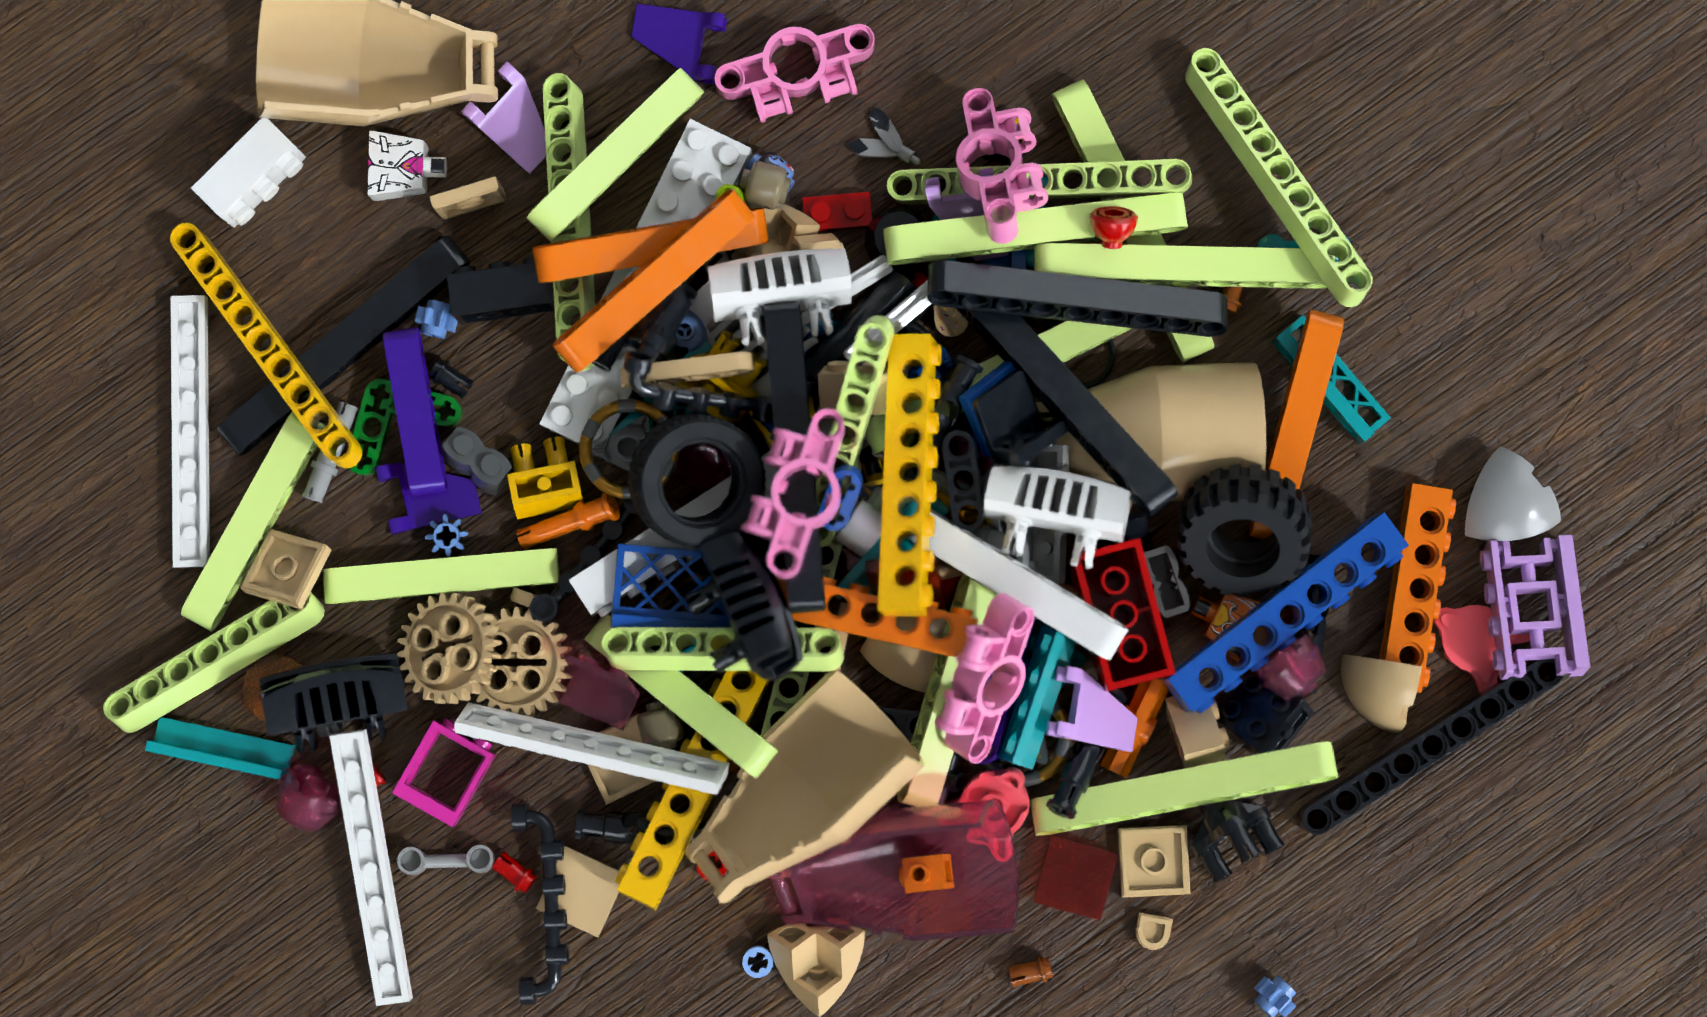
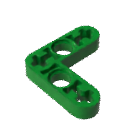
M373 380L367 385L353 436L358 442L361 438L369 443H377L376 449L370 446L368 448L367 457L372 459L371 465L367 464L364 465L363 469H359L360 464L357 463L350 468L352 472L361 476L373 474L376 471V467L380 465L393 414L397 415L391 381ZM382 386H385V391L390 394L389 399H382L379 408L383 411L386 410L385 416L376 412H367L369 406L376 409L377 398L373 396L374 390L379 391ZM431 391L432 397L436 398L433 401L434 406L444 408L447 403H451V408L455 410V415L448 416L446 421H442L443 415L435 412L437 426L449 428L456 426L463 416L461 404L450 396ZM370 418H377L382 425L380 433L374 437H368L363 431L365 421ZM360 444V446H361V448H362V455H363L364 449H365V445Z

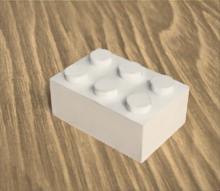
M261 118L191 189L220 218L235 228L238 224L244 225L255 214L253 209L262 200L264 202L270 200L278 192V185L286 177L291 178L303 167L302 161L306 156L270 120Z

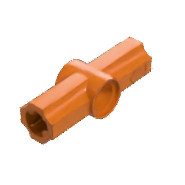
M1157 678L1138 683L1129 704L1125 705L1138 718L1133 752L1107 748L1100 766L1124 778H1127L1128 774H1130L1141 747L1147 744L1157 723L1156 716L1169 691L1162 680Z

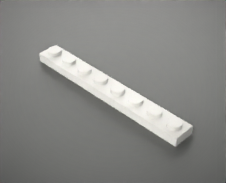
M205 295L171 296L173 568L205 567L210 558L208 297Z
M469 702L455 721V733L500 743L505 746L530 750L539 754L551 755L569 761L585 763L602 769L623 772L636 777L661 781L670 785L682 786L704 793L717 795L728 775L729 763Z
M367 729L334 733L329 737L376 1006L409 1002L413 995Z

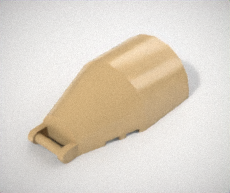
M261 0L256 48L257 113L260 118L368 126L466 101L495 102L498 100V88L494 86V48L497 47V34L489 31L471 30L435 14L429 16L412 9L410 4L403 1L399 4L392 0ZM473 48L481 49V84H473Z
M1254 362L1151 365L1088 389L1173 482L1178 495L1171 501H1184V495L1189 488L1194 487L1195 481L1204 475L1210 477V471L1220 467L1223 470H1227L1230 465L1241 464V467H1250V464L1260 465L1261 470H1265L1266 418L1264 394L1260 372L1257 364ZM1035 402L1040 416L1041 414H1050V418H1055L1042 402ZM1069 432L1057 439L1055 445H1069V473L1116 485Z
M840 670L829 671L761 736L776 748L778 753L757 779L741 767L737 774V777L740 779L729 797L724 795L701 834L687 846L685 850L686 856L692 863H696L713 886V894L720 903L729 902L746 886L757 883L849 839L925 766L920 754L894 722ZM713 850L730 872L725 878L708 856Z

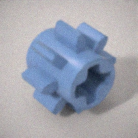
M428 300L426 308L418 306L414 320L416 324L422 325L421 334L439 339H445L447 331L455 333L458 321L451 314L450 304L435 300Z
M444 514L442 518L443 523L440 525L435 521L430 522V525L435 530L433 534L426 535L425 539H434L436 545L433 547L432 552L443 548L447 557H450L452 547L456 546L460 550L465 548L459 540L460 537L467 536L469 532L460 531L458 526L462 521L461 518L452 523L449 522L448 515ZM444 526H449L451 532H456V537L451 539L449 545L445 544L444 539L438 538V533L444 530Z
M1278 975L1272 981L1264 976L1254 987L1259 993L1254 1002L1270 1017H1275L1278 1013L1281 1016L1287 1017L1296 1007L1291 1001L1296 992Z

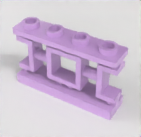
M1559 535L1556 539L1552 540L1550 538H1543L1539 544L1541 555L1511 556L1510 541L1498 543L1497 540H1489L1484 551L1480 552L1481 570L1487 572L1488 583L1484 585V598L1486 604H1491L1492 616L1488 618V630L1490 637H1495L1496 650L1492 652V662L1494 670H1499L1500 680H1505L1509 677L1522 678L1526 674L1525 661L1554 659L1557 676L1567 673L1569 677L1583 676L1590 668L1572 535ZM1554 562L1556 580L1536 581L1535 567H1547ZM1521 568L1522 582L1508 583L1503 589L1501 569ZM1546 593L1549 621L1520 622L1517 595ZM1562 628L1565 647L1545 648L1543 633L1558 632ZM1509 633L1510 635L1529 634L1531 649H1517L1512 654Z

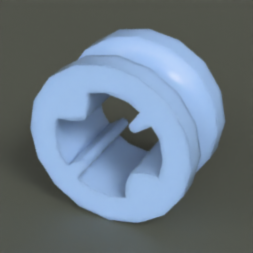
M757 945L750 947L743 956L742 965L744 971L753 978L766 976L773 967V957L769 949ZM757 952L765 955L763 960H768L767 967L761 966L759 971L751 969L753 964L748 963V958L755 957Z

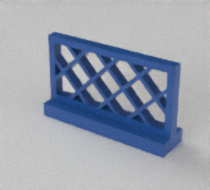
M618 543L610 620L612 628H732L725 610L720 605L721 600L716 601L703 613L700 612L695 615L688 607L685 597L682 598L670 584L684 570L698 584L688 594L710 581L709 575L701 582L689 568L697 559L702 558L700 550ZM625 551L638 552L648 562L634 576H631L623 566ZM645 553L659 555H657L653 560H650ZM664 555H674L682 567L666 579L654 564ZM680 556H687L693 558L690 559L687 563H685L680 558ZM652 567L664 582L647 595L636 582V579ZM624 572L626 576L629 578V580L622 585V576ZM631 583L645 597L635 607L620 606L621 592ZM665 586H668L679 599L669 610L659 609L651 599ZM649 602L654 607V609L641 607L645 603ZM683 604L688 611H677L676 609ZM717 607L723 614H714L710 612Z

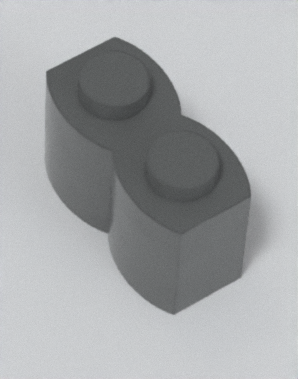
M457 427L443 443V457L446 463L456 472L470 476L473 483L483 492L497 496L508 483L507 474L512 473V466L508 459L499 451L484 447L481 439L472 431L463 427Z
M1165 545L1144 552L1161 619L1188 611L1189 595L1184 584L1178 579V562L1173 551Z

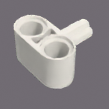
M879 486L874 489L867 502L862 499L853 509L846 527L838 530L834 537L836 541L860 557H863L881 537L883 488Z

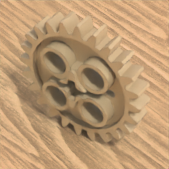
M440 593L439 598L429 596L428 605L417 604L419 615L408 614L412 624L411 626L402 625L401 627L407 633L406 638L398 639L397 642L405 645V650L398 652L397 656L403 657L406 660L400 666V670L410 672L404 681L406 683H415L412 690L414 693H422L424 700H434V703L446 704L447 702L448 704H458L459 700L469 701L470 693L480 694L481 688L479 683H491L486 673L488 671L497 672V668L491 662L492 659L501 658L500 654L493 651L494 647L502 644V641L493 639L492 635L499 630V627L488 625L494 616L493 614L483 613L486 607L484 604L475 603V598L464 597L463 594L452 593L451 595ZM460 620V629L457 632L456 626L458 621ZM432 634V640L429 645L428 638L429 635ZM473 637V640H472V641H470V642L464 644L465 641H468V640H470V639ZM468 652H469V653H470V660H469V662H468V664H467V663H466V656H467V654H468ZM432 653H435V654H433L432 656L428 657V658L425 660V657H426V656H428V655H430V654H432ZM441 665V675L438 676V668Z
M515 607L513 616L509 609L503 608L501 609V619L496 614H493L494 618L489 625L499 627V630L492 635L493 639L498 640L503 636L507 641V650L499 659H545L547 664L545 666H495L497 672L488 671L486 673L491 683H479L481 693L476 701L481 703L489 700L487 707L497 709L500 706L499 710L512 711V713L522 715L524 710L527 716L532 717L535 716V706L541 712L547 711L545 700L551 703L558 702L554 694L555 691L566 692L567 689L560 682L562 679L572 678V675L564 671L565 666L574 664V661L564 657V654L569 653L572 647L561 645V642L566 639L567 634H555L559 627L558 623L552 622L546 625L547 622L536 620L531 615L530 608L525 616L522 607ZM534 636L540 640L541 644L540 650L535 655L530 652L528 646L529 641ZM501 670L507 676V683L502 689L495 682L496 675ZM534 670L540 676V684L535 689L531 688L528 683V677Z

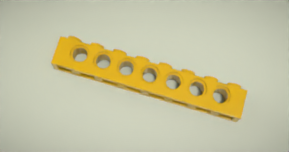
M894 334L888 354L878 611L884 616H927V606H932L933 602L932 586L928 585V571H933L934 553L933 550H929V537H934L935 517L930 516L931 502H935L937 496L936 482L932 481V468H936L938 464L937 447H933V434L939 431V415L937 412H934L935 399L940 398V380L935 378L936 366L941 365L942 352L941 346L937 345L931 334ZM912 367H923L919 377L915 379L908 378V372ZM915 399L921 400V406L916 412H906L909 402ZM913 433L920 434V440L915 446L905 447V440L909 435ZM909 468H918L919 473L916 479L910 482L904 481V474ZM917 502V510L913 515H902L903 507L907 503ZM908 536H915V546L909 551H902V541ZM909 570L914 571L915 578L913 582L908 586H900L901 575Z
M726 671L722 679L718 677L715 679L708 694L721 705H732L736 709L735 716L748 726L770 680H764L753 671ZM738 674H746L751 678L752 682L748 688L739 690L732 685L733 678ZM697 731L691 741L685 739L679 752L729 763L731 760L719 749L715 751L703 749L701 743L704 737ZM663 782L662 788L666 792L661 802L655 800L646 817L651 822L645 834L642 832L637 834L630 849L635 854L629 865L623 863L616 876L615 882L619 884L617 888L619 893L655 911L657 910L714 794ZM678 796H684L690 801L689 809L681 814L673 812L670 808L672 800ZM662 827H668L674 831V839L667 845H661L655 841V834ZM647 858L655 859L659 863L658 871L653 876H644L639 871L641 862Z

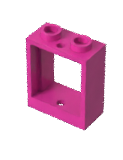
M445 718L443 722L434 720L392 793L449 826H456L497 753L490 750L493 744L487 740L471 739L465 735L455 733V722ZM440 733L483 757L455 808L412 784Z

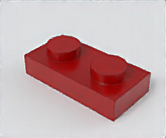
M870 192L802 198L804 214L820 225L818 232L868 228L872 221Z

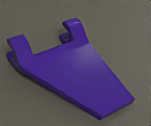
M637 4L632 38L676 69L681 68L693 80L716 85V67L699 65L705 29L726 32L728 19L725 18V14L718 12H695Z
M399 462L376 467L379 482L399 478L408 516L388 520L392 535L431 526V521H435L438 524L443 523L442 518L444 514L448 515L449 521L482 514L476 486L471 479L446 474L448 482L447 491L413 497L409 486L406 464Z

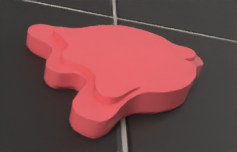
M1468 605L1456 609L1440 608L1439 617L1437 620L1433 619V622L1439 630V636L1441 637L1444 649L1443 654L1456 668L1467 672L1473 678L1477 691L1481 693L1497 683L1499 670H1494L1492 662V652L1496 650L1495 637H1490L1488 630V618L1492 616L1491 609L1482 605ZM1509 633L1511 645L1530 641L1529 634L1510 635Z
M1008 767L1004 770L982 771L971 778L958 798L944 802L943 806L937 810L938 817L947 823L966 822L969 825L966 832L968 840L988 844L997 859L1007 860L1013 852V834L1022 826L1029 813L1030 803L1024 785L1025 775L1016 767Z

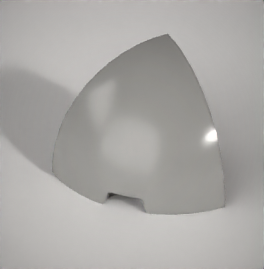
M1500 446L1486 462L1473 488L1466 513L1465 536L1488 541H1512L1544 533L1561 522L1557 499L1550 486L1542 487L1532 475L1534 470L1532 464L1515 452Z

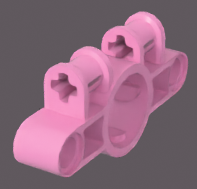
M863 24L851 25L818 36L802 27L781 29L770 37L762 53L720 66L715 74L716 89L719 95L727 100H736L752 95L760 123L766 122L768 117L781 113L793 114L789 97L809 95L818 87H820L825 104L829 103L831 98L847 93L852 95L858 94L850 65L864 61L873 54L874 33L867 25ZM856 36H863L868 40L869 44L866 48L858 50L851 46L850 41ZM795 41L807 43L812 47L816 65L819 64L818 71L809 80L805 77L796 81L795 84H790L775 76L777 75L775 63H770L776 49L781 45H794ZM728 75H734L740 80L737 87L733 89L723 87L721 82Z
M974 88L965 93L962 101L968 136L960 143L956 153L959 179L963 190L969 196L982 201L990 239L996 243L1005 244L1013 241L1019 233L1016 212L1032 210L1043 206L1048 201V193L1042 186V167L1036 163L1023 164L1022 154L1032 150L1037 142L1035 135L1030 130L1029 124L1032 119L1030 112L1024 108H1012L996 112L991 93L983 88ZM1015 118H1018L1019 123H1015ZM986 154H1001L1010 158L1011 166L1007 170L991 177H982L970 171V164L978 157Z
M822 409L814 415L807 436L774 428L773 434L775 438L769 456H765L763 460L764 463L780 469L772 483V500L752 495L750 501L753 504L747 522L741 526V530L772 540L767 555V564L772 573L780 579L793 578L799 572L813 529L827 524L835 516L840 505V487L832 470L844 437L845 426L841 415L833 409ZM823 420H835L838 423L836 432L832 435L820 433L819 425ZM806 470L807 473L816 477H820L821 474L824 475L832 486V494L828 493L824 506L826 510L818 516L805 519L806 515L793 512L792 515L787 513L780 499L781 493L785 494L789 484L786 480L795 472ZM781 553H789L794 558L791 568L785 571L778 570L774 564L776 557Z
M1005 593L998 594L992 599L982 625H968L966 627L965 634L967 638L962 652L958 653L956 657V662L959 664L953 677V689L945 691L943 697L946 701L941 716L937 717L935 721V726L946 732V746L974 764L981 762L988 755L1002 713L1016 700L1025 681V666L1021 657L1033 624L1034 612L1028 606ZM994 671L990 681L985 685L988 677Z

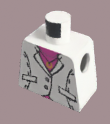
M369 131L368 196L373 201L427 193L428 177L446 178V157H428V145L423 140Z

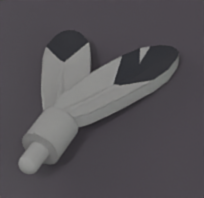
M878 108L871 109L870 120L880 139L859 138L849 143V150L858 156L871 158L898 157L906 163L911 161L917 165L921 162L918 157L914 156L915 152L903 145L890 118Z

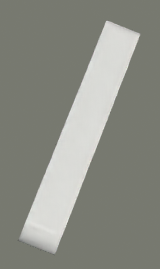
M933 509L930 510V516L935 517L934 537H929V550H933L935 556L997 594H1008L1031 608L1034 616L1097 655L1111 660L1128 628L970 531L958 528L952 520ZM908 536V537H907L908 539H910L912 542H914V543L916 544V537H915V536Z

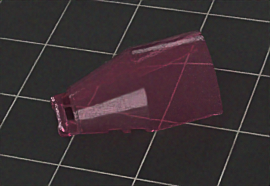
M995 799L897 808L885 811L870 818L846 841L768 877L772 879L782 907L780 915L786 924L811 923L847 930L850 929V926L869 928L871 929V934L882 935L883 931L903 934V939L912 941L1012 933L1016 925L1018 871L1015 847L1004 810ZM951 854L954 888L905 893V887L901 886L899 880V867L902 866L903 858ZM788 877H791L799 902L795 903L786 880Z

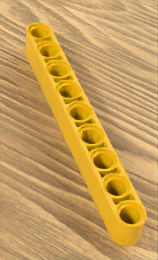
M181 223L177 225L170 235V242L173 248L320 450L339 467L351 468L355 466L362 457V448L359 442L210 239L193 224ZM196 236L194 244L186 248L187 241ZM214 262L213 269L208 273H204L207 264ZM233 287L232 295L223 299L226 289ZM252 313L249 323L241 325L242 318L246 314ZM271 338V344L268 349L260 351L261 343ZM290 364L289 373L284 377H279L280 369ZM309 390L310 395L308 399L298 404L299 395ZM328 416V425L322 430H317L318 421ZM343 443H348L347 452L337 457V448Z

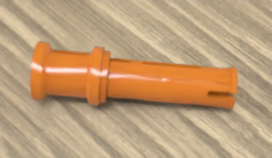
M603 492L602 497L586 503L579 501L572 510L518 529L517 535L522 536L517 538L521 547L526 550L580 528L589 531L594 528L595 524L609 519L616 521L620 519V510L615 497Z

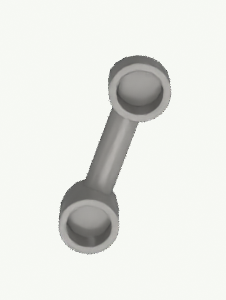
M484 845L473 846L466 854L425 855L423 851L416 847H407L397 857L399 869L403 873L412 876L421 874L426 868L469 867L472 871L483 874L492 868L495 861L492 850Z

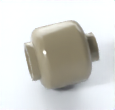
M757 161L753 164L751 170L744 168L739 188L745 190L744 199L747 203L773 210L778 207L779 203L785 204L791 178L787 177L785 168Z
M660 701L646 704L647 711L640 713L637 717L642 743L666 749L678 747L679 741L685 737L683 720Z

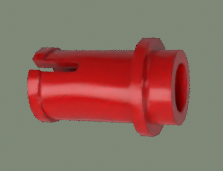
M506 851L501 854V857L499 856L491 868L513 884L516 892L520 890L526 893L537 879L533 874L534 870L532 868L527 870L508 855Z

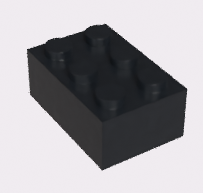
M534 257L523 259V264L510 266L508 261L494 262L489 264V269L476 271L475 266L459 267L455 269V274L447 275L452 316L461 325L555 311L553 282H538Z

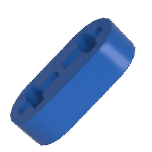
M842 465L834 471L840 489L842 482L838 479H844L845 475L852 477L851 483L854 485L848 487L846 495L841 493L840 503H842L839 514L842 516H838L836 520L831 519L827 524L823 525L828 530L837 531L846 527L863 484L862 473L852 465ZM830 482L819 509V514L826 510L824 506L827 494H832Z

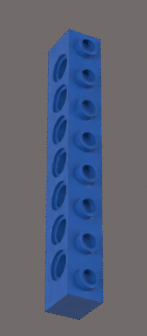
M1385 512L1374 514L1300 571V574L1293 581H1287L1286 586L1274 591L1175 668L1176 674L1165 676L1161 680L1185 712L1193 713L1197 711L1198 714L1204 712L1215 703L1212 697L1221 690L1227 693L1242 682L1240 676L1249 669L1252 672L1258 670L1269 661L1267 657L1269 653L1276 648L1282 651L1296 640L1294 636L1296 632L1303 627L1309 630L1323 619L1321 613L1330 606L1336 609L1350 598L1347 594L1357 585L1360 589L1367 586L1377 577L1374 573L1383 565L1389 568L1402 559L1403 554L1401 551L1409 546ZM1364 544L1370 545L1373 549L1374 556L1370 562H1366L1361 556V549ZM1338 564L1344 566L1347 571V578L1343 583L1338 582L1334 576V570ZM1311 585H1315L1320 590V599L1316 604L1310 602L1307 597V591ZM1286 605L1294 613L1293 620L1288 625L1283 623L1280 618L1281 609ZM1258 626L1264 628L1267 633V639L1261 646L1256 644L1253 639V632ZM1231 647L1236 648L1240 654V660L1235 666L1229 665L1226 661V653ZM1204 668H1208L1213 674V681L1206 688L1199 682V673Z

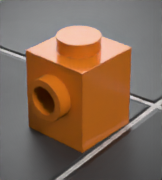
M951 854L903 858L902 866L899 867V880L901 886L905 887V893L954 888Z

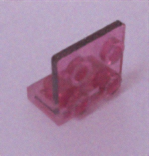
M579 654L578 658L568 655L565 662L574 672L560 703L624 731L640 696L639 691L634 686L635 682L629 679L630 675L614 667H610L609 671H606L597 665L598 661L583 654Z

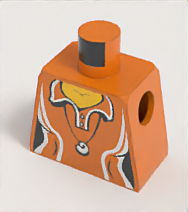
M1229 593V596L1221 594L1217 604L1199 596L1190 614L1207 622L1201 636L1210 642L1260 602ZM1258 626L1253 632V639L1260 646L1267 635L1265 629ZM1231 647L1226 654L1236 662H1239V651Z

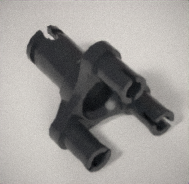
M681 283L647 313L645 318L639 320L597 357L592 364L603 371L610 372L622 348L628 346L637 350V352L652 356L654 359L653 364L654 362L679 360L680 358L675 346L677 338L674 334L691 307V300L695 299L698 295L697 291L689 284ZM643 375V380H645L647 375Z
M1233 799L1199 806L1205 819L1202 820L1200 829L1190 848L1196 858L1200 857L1212 878L1213 884L1233 874L1218 849L1220 841L1228 837L1240 858L1241 864L1250 861V856L1245 847L1252 858L1261 854V851L1257 848L1248 832L1249 829L1253 830L1265 851V855L1277 851L1285 846V843L1282 842L1270 821L1272 816L1266 806L1242 803L1241 800L1235 801Z

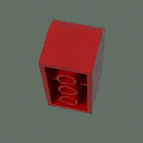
M1140 538L1095 549L1092 562L1093 567L1091 569L1085 568V552L1082 553L1077 567L1070 564L1072 556L1068 558L1069 571L1077 597L1128 628L1111 660L1105 659L1090 650L1098 681L1104 688V691H1111L1176 674Z

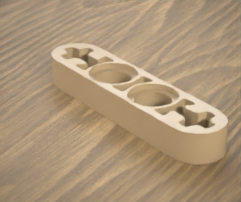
M734 352L655 362L652 365L651 373L647 374V378L644 381L651 385H657L658 383L674 384L745 375L755 372L754 357L751 352ZM621 368V387L632 388L629 382V373L624 368Z

